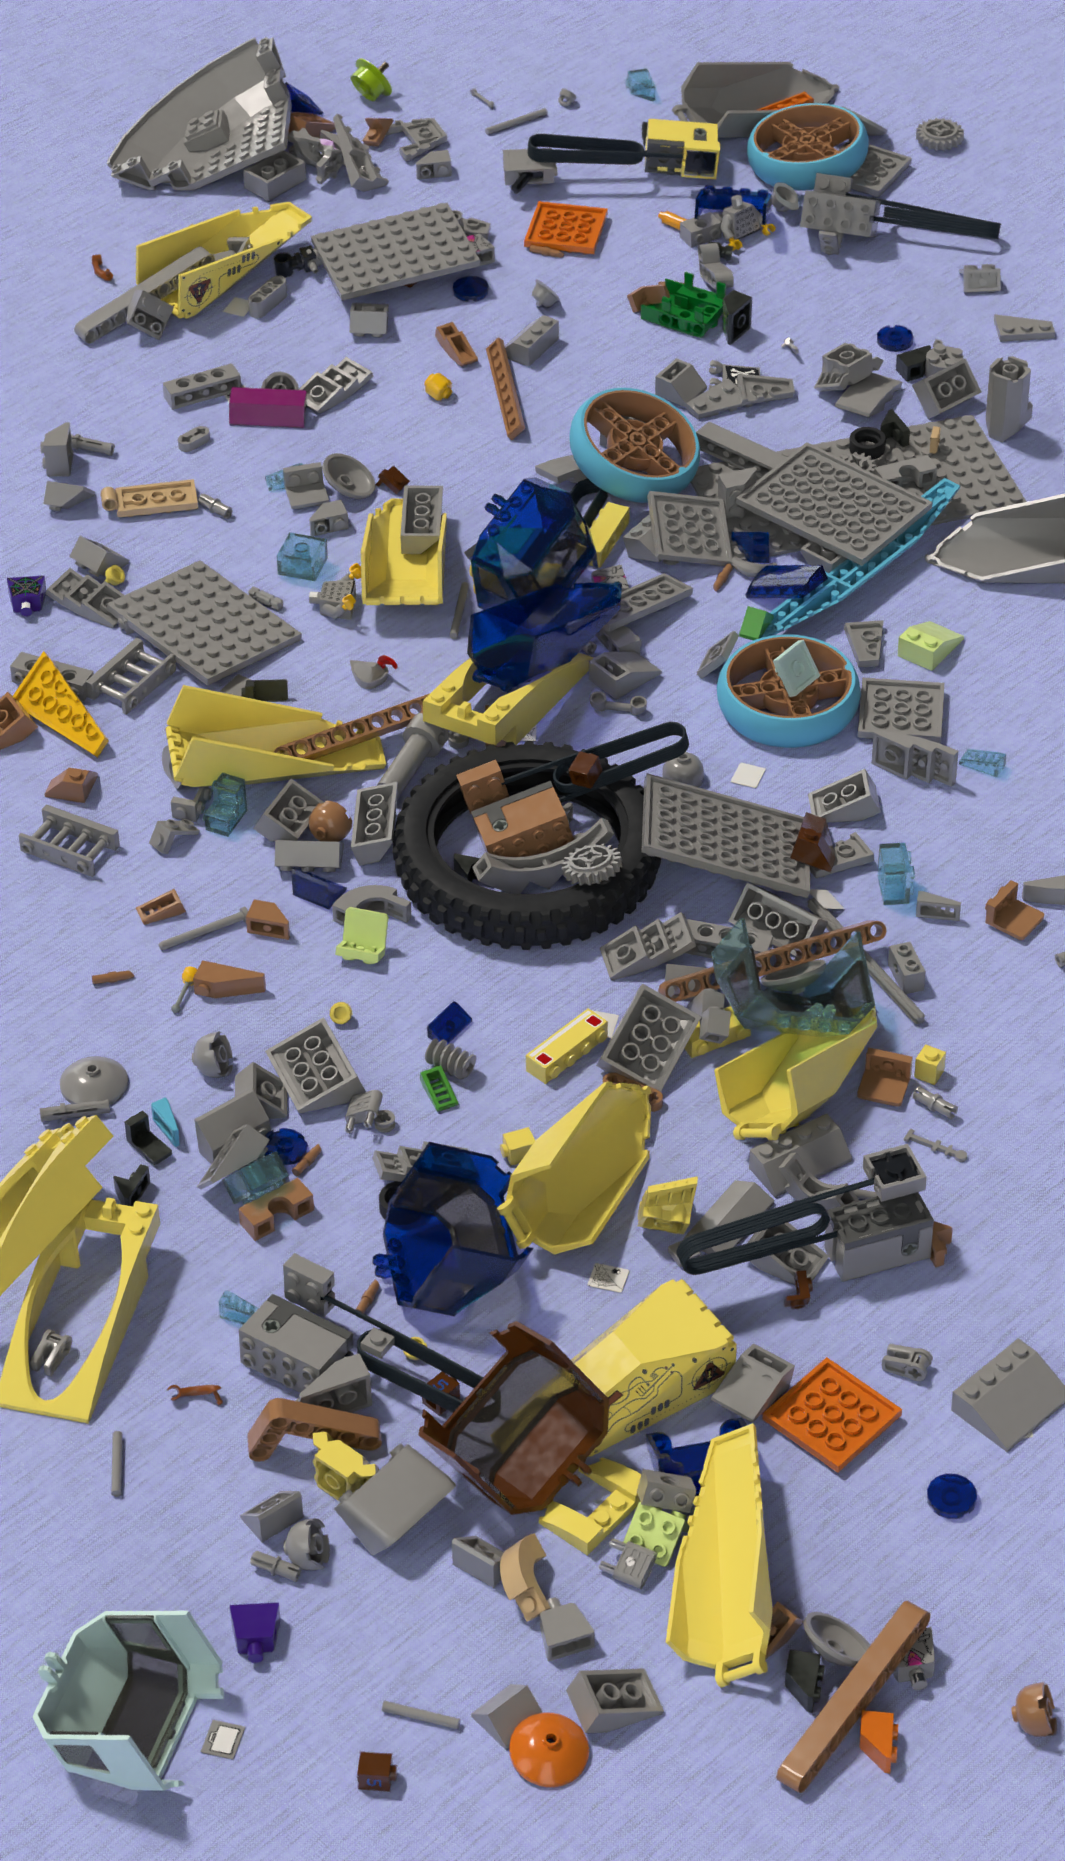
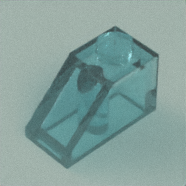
M648 69L627 71L625 85L626 88H629L631 95L655 101V84Z

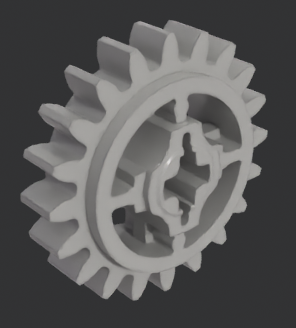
M928 119V122L923 121L916 128V140H918L919 144L923 143L922 147L927 146L929 150H951L952 147L957 148V144L961 145L964 139V129H961L962 126L957 125V122H951V119Z
M604 844L585 845L583 848H577L574 853L570 852L569 857H564V862L561 863L563 875L567 881L571 880L572 884L578 882L580 886L583 884H600L601 881H608L610 876L614 877L615 872H620V867H622L621 854L617 848L612 849V845L607 847Z

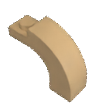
M535 1533L524 1537L506 1549L500 1560V1575L509 1601L516 1600L527 1622L538 1617L542 1611L551 1608L534 1575V1564L547 1556Z

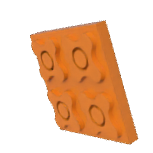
M538 201L524 239V247L535 245L566 252L594 254L608 215V209Z
M826 1357L762 1414V1420L839 1473L902 1416V1409Z

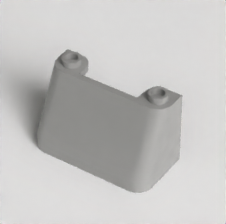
M400 1443L390 1452L392 1457L389 1459V1462L353 1493L349 1489L340 1496L338 1500L341 1503L334 1508L372 1556L395 1543L456 1487V1484L448 1475L409 1444L403 1446Z

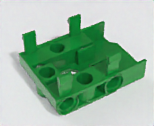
M688 272L684 273V284L665 279V285L669 291L670 298L663 296L661 303L649 304L648 306L641 305V319L695 337H703L710 328H715L718 325V319L723 314L722 302L726 296L727 286L724 283L717 282V293L694 287V274Z

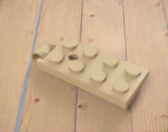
M194 479L118 487L115 489L105 487L101 490L102 507L107 511L118 510V518L198 509Z

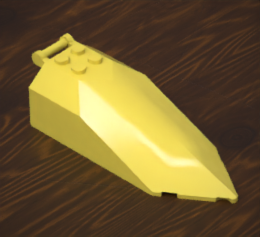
M875 1004L824 1016L823 1022L814 1025L811 1024V1021L802 1022L716 1068L714 1072L722 1114L737 1125L733 1131L734 1138L736 1140H744L745 1138L777 1140L780 1134L786 1133L788 1128L798 1126L799 1122L809 1117L837 1092L878 1027Z
M609 1081L604 1082L536 1139L511 1174L506 1201L497 1208L500 1215H504L517 1239L516 1244L519 1249H524L533 1242L555 1255L595 1242L649 1160L650 1151L645 1150V1139L650 1138L651 1123L649 1094H652L649 1086L640 1087V1085L628 1083L614 1085Z

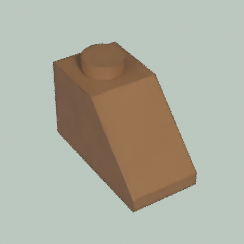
M254 899L246 915L247 933L289 940V921L277 905L272 902Z
M778 1601L773 1606L766 1659L785 1645L803 1624V1620Z

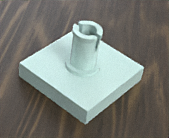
M798 640L773 660L775 673L778 672L776 675L781 678L789 697L796 696L821 676L804 640Z

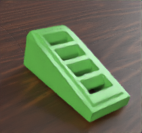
M441 1065L420 1072L421 1084L437 1112L458 1105V1101ZM439 1079L438 1082L430 1084V1081ZM441 1085L443 1086L442 1088L433 1091V1088ZM442 1092H446L445 1095L436 1097L437 1094H440V1093H442ZM447 1098L450 1099V1101L439 1104V1101Z

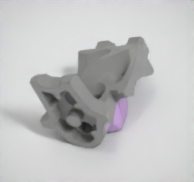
M305 128L298 132L291 131L288 134V141L294 143L290 147L289 153L305 161V164L316 167V181L318 184H322L329 177L334 179L337 177L344 158L342 150L335 148L333 141L312 137Z

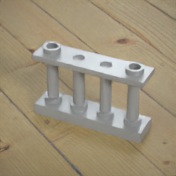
M135 638L86 681L87 696L95 700L100 694L105 693L122 702V711L124 714H127L176 671L175 655L171 653L164 660H160L145 653L143 640ZM143 660L156 667L150 672L134 664ZM130 671L144 678L137 683L122 675ZM118 682L131 689L124 694L109 686Z
M47 804L42 808L43 824L32 836L23 833L18 835L21 851L91 877L95 875L93 860L104 848L116 851L120 846L118 830ZM50 828L60 831L50 843L40 840ZM68 834L78 837L68 850L59 847ZM86 841L96 844L86 856L76 853Z

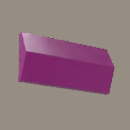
M232 387L229 401V424L304 428L307 391Z

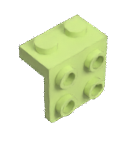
M354 907L347 908L345 911L343 941L336 946L335 955L342 956L345 960H363L366 964L378 963L385 956L388 915Z
M639 1502L623 1542L627 1543L630 1541L657 1552L655 1564L666 1567L670 1563L681 1532L688 1533L690 1526L685 1520L686 1515L674 1510L669 1514L662 1511L663 1508L642 1505Z

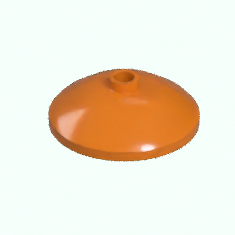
M545 1712L529 1716L518 1724L510 1739L509 1754L514 1768L527 1781L542 1787H559L572 1782L583 1772L589 1757V1744L585 1733L573 1720L561 1714ZM547 1739H553L555 1742L549 1743Z

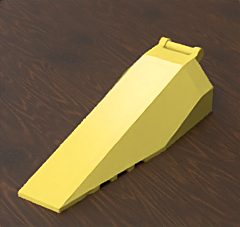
M753 1423L711 1439L703 1466L704 1469L699 1480L701 1485L699 1496L694 1497L693 1504L695 1505V1510L687 1521V1524L690 1526L687 1536H683L676 1559L666 1634V1643L683 1661L716 1669L715 1680L721 1688L728 1686L731 1681L755 1673L760 1675L768 1670L765 1659L773 1608L764 1531L756 1426ZM752 1661L751 1664L728 1671L730 1668Z

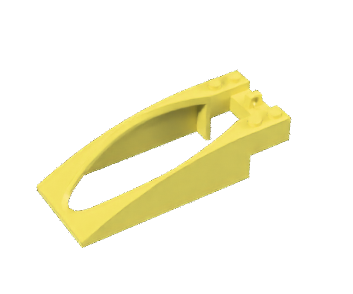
M527 635L501 640L486 647L461 664L423 700V721L496 746L501 740L514 742L517 745L589 671V661L594 657ZM519 651L535 655L538 651H555V656L560 654L563 656V660L553 671L526 686L499 697L483 714L471 709V703L468 702Z
M97 1115L80 1118L75 1123L76 1128L67 1123L61 1128L51 1131L50 1129L45 1130L39 1135L38 1138L40 1140L24 1151L26 1155L0 1182V1296L103 1188L86 1167L90 1160L113 1137L112 1133Z
M106 1198V1202L91 1199L40 1253L19 1312L0 1379V1407L89 1424L148 1280L146 1258L160 1226L157 1204L135 1201L133 1206L116 1204V1200L113 1198ZM85 1229L121 1235L122 1262L120 1279L115 1300L104 1328L86 1361L64 1392L52 1400H43L38 1397L31 1383L29 1339L61 1266L77 1269L81 1266L78 1245Z

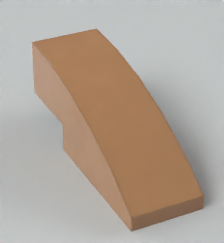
M453 322L436 327V339L457 364L464 366L478 361V357L462 331L459 332Z

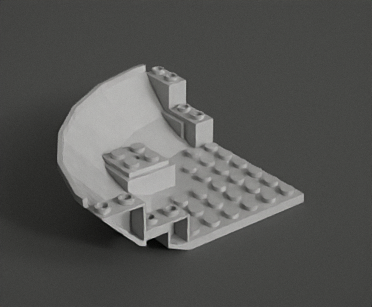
M255 38L244 42L205 65L154 104L123 135L108 158L107 165L111 168V177L147 190H155L156 185L160 183H170L174 190H195L287 149L292 104L289 90L283 81L286 75L274 38H263L259 41V44Z

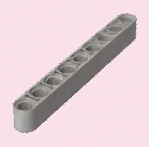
M203 247L193 249L79 321L74 328L75 334L86 343H93L127 321L128 305L135 290H144L162 299L178 289V275L215 262V257Z

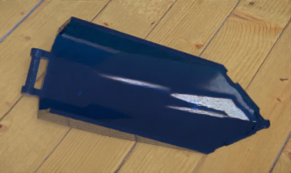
M574 583V588H563V584H553L471 614L467 654L478 668L473 673V681L478 683L484 682L509 693L513 687L530 682L532 679L569 663L620 610L622 583Z

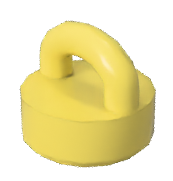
M113 565L105 571L106 579L104 581L117 586L124 582L125 574L119 566Z
M345 1002L335 1003L330 1009V1018L337 1024L347 1023L353 1015L351 1006Z

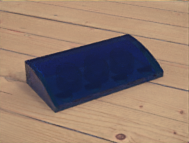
M766 565L752 580L745 595L746 598H804L828 578L823 565Z

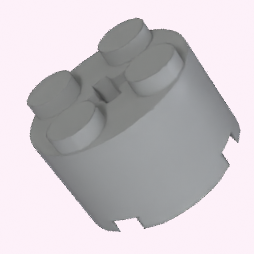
M943 344L934 345V348L926 354L925 377H929L963 360V351L960 348L948 347Z

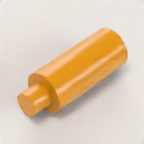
M661 211L658 215V218L662 219V223L680 230V222L687 220L669 211L665 213Z

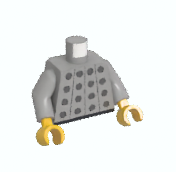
M741 195L731 197L732 206L723 210L720 229L723 233V238L730 242L728 245L733 246L732 251L742 248V242L739 239L761 230V226L763 227L762 233L765 236L770 235L768 229L771 232L776 230L773 224L767 225L765 223V218L752 204L743 202Z
M358 563L351 565L349 568L350 573L346 574L342 579L325 581L321 592L310 591L309 603L319 604L321 615L329 616L333 619L351 620L354 604L356 603V581L354 578H361V566Z

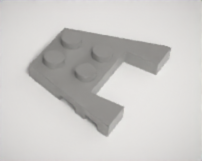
M434 118L412 119V122L409 123L395 120V123L391 124L386 135L403 131L411 141L412 145L400 147V154L405 161L447 141V134Z

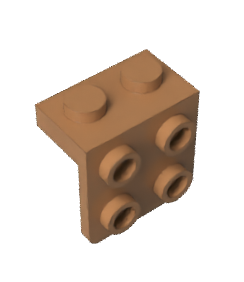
M1010 880L999 889L993 899L990 898L985 906V923L1018 940H1024L1044 919V913L1017 900L1018 883Z
M868 1047L865 1071L857 1091V1097L896 1107L901 1106L912 1074L913 1057Z

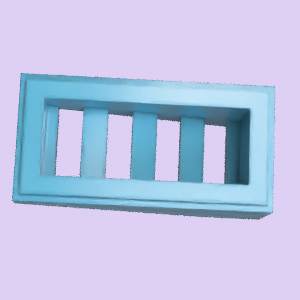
M165 1097L151 1103L153 1121L175 1147L179 1146V1130L168 1099Z

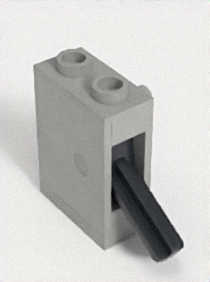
M528 149L503 150L505 185H512L511 190L518 194L526 184L542 185L554 183V176H557L556 163L534 161L528 156Z

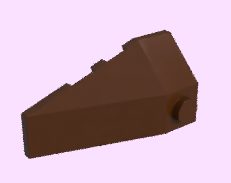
M806 812L790 858L831 873L836 858L827 821L825 818Z

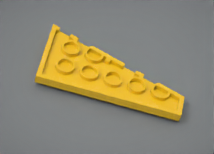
M43 651L13 694V697L24 707L29 715L98 758L109 742L108 738L49 655Z

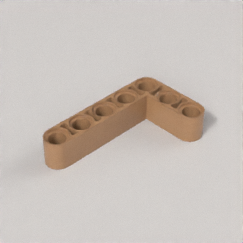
M274 1398L266 1404L248 1432L249 1458L257 1462L269 1459L285 1434L313 1439V1433L328 1432L333 1440H340L349 1447L367 1451L376 1450L382 1445L380 1422L378 1419L284 1398Z

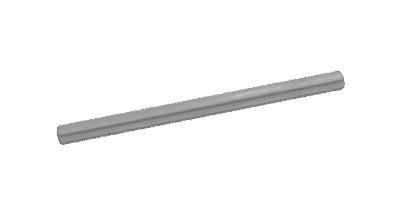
M815 898L808 900L807 907L816 916L828 921L826 927L830 932L844 928ZM850 935L851 941L854 942L855 939ZM862 946L848 950L915 1024L918 1025L924 1022L925 1014Z

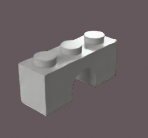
M928 455L875 467L874 474L900 487L902 481L906 480L916 483L918 487H923L936 483L937 467Z

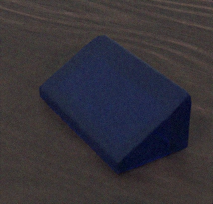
M453 1001L427 1026V1037L432 1040L437 1038L439 1042L446 1040L448 1045L472 1022V1018L457 1002Z

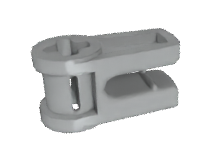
M47 1329L30 1359L31 1370L39 1371L44 1364L45 1374L52 1376L64 1357L69 1353L72 1346V1337L69 1335L61 1336L55 1334L54 1330Z
M889 1344L887 1355L882 1359V1369L914 1381H923L927 1375L926 1368L931 1365L933 1357L925 1349Z

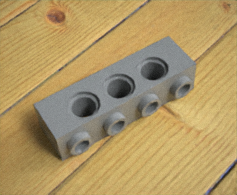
M232 363L163 382L164 398L172 410L230 394L232 387L241 388V376Z
M21 652L10 665L12 682L21 684L39 656ZM52 660L81 701H85L88 697L86 681L94 675V671Z
M687 919L696 947L685 952L687 954L731 962L772 949L773 935ZM752 961V962L750 963V966H755V967H756L755 962Z

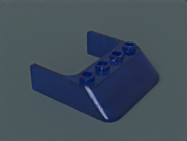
M705 185V188H702L696 197L694 219H699L704 209L724 210L732 206L731 197L735 195H741L743 202L752 204L760 213H763L762 225H766L772 213V195L768 193V190L760 189L758 192H754L749 188L733 190V187H722V189H718L714 185Z

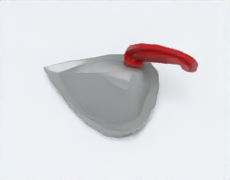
M385 655L378 657L377 663L350 660L355 681L364 689L375 688L386 681L389 674L386 664L392 665L394 669L398 668L397 663Z

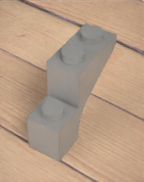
M708 988L702 990L688 1003L687 1009L701 1016L699 1020V1039L721 1044L729 1037L731 1011L723 1010L725 994L719 993L715 989Z

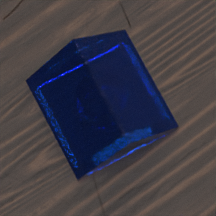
M292 869L293 895L326 909H330L347 889L343 885L313 873Z

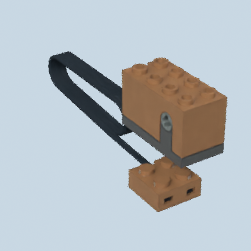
M666 722L581 751L595 754L601 760L668 736L677 735L682 737L675 744L601 772L591 789L572 783L563 784L558 781L559 777L568 771L578 753L505 779L496 760L457 774L463 797L470 814H472L486 853L503 857H528L547 853L570 843L574 838L561 803L680 757L689 747L685 727L678 722ZM558 765L553 773L555 785L559 791L571 793L558 798L551 781H548L509 797L505 784Z

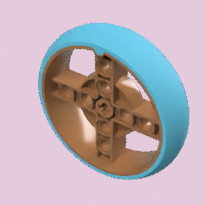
M799 104L777 110L758 122L748 140L747 156L753 171L764 182L772 186L782 182L794 190H814L816 173L851 177L855 174L866 159L869 139L862 121L851 111L831 104ZM847 139L851 141V143L841 151H838L835 148H833L834 146L838 145L839 143ZM776 142L782 145V147L770 153L764 152Z
M633 388L608 389L593 395L585 401L577 410L571 422L569 433L570 448L576 464L592 483L613 496L628 501L648 503L647 495L649 491L678 494L690 484L696 475L700 462V445L695 429L678 408L655 394ZM622 416H628V417L636 418V419H639V420H641V421H638V420H625ZM587 423H590L607 438V450L601 453L593 443L587 429ZM667 437L678 450L682 466H679L663 452V440ZM622 467L638 471L645 470L649 475L635 473Z
M801 635L767 636L743 645L725 662L717 682L718 703L724 717L731 726L753 741L783 748L811 746L836 736L854 717L861 695L859 678L849 659L834 646L824 641ZM798 640H804L821 676L796 696L789 697L781 678L776 675L778 672L775 673L773 660ZM767 669V672L760 681L736 685L749 674ZM842 696L832 706L822 711L811 713L810 710L815 706L817 700ZM765 708H766V709L769 710L770 712H773V713L778 714V715L766 713V712L760 711L759 709H765Z

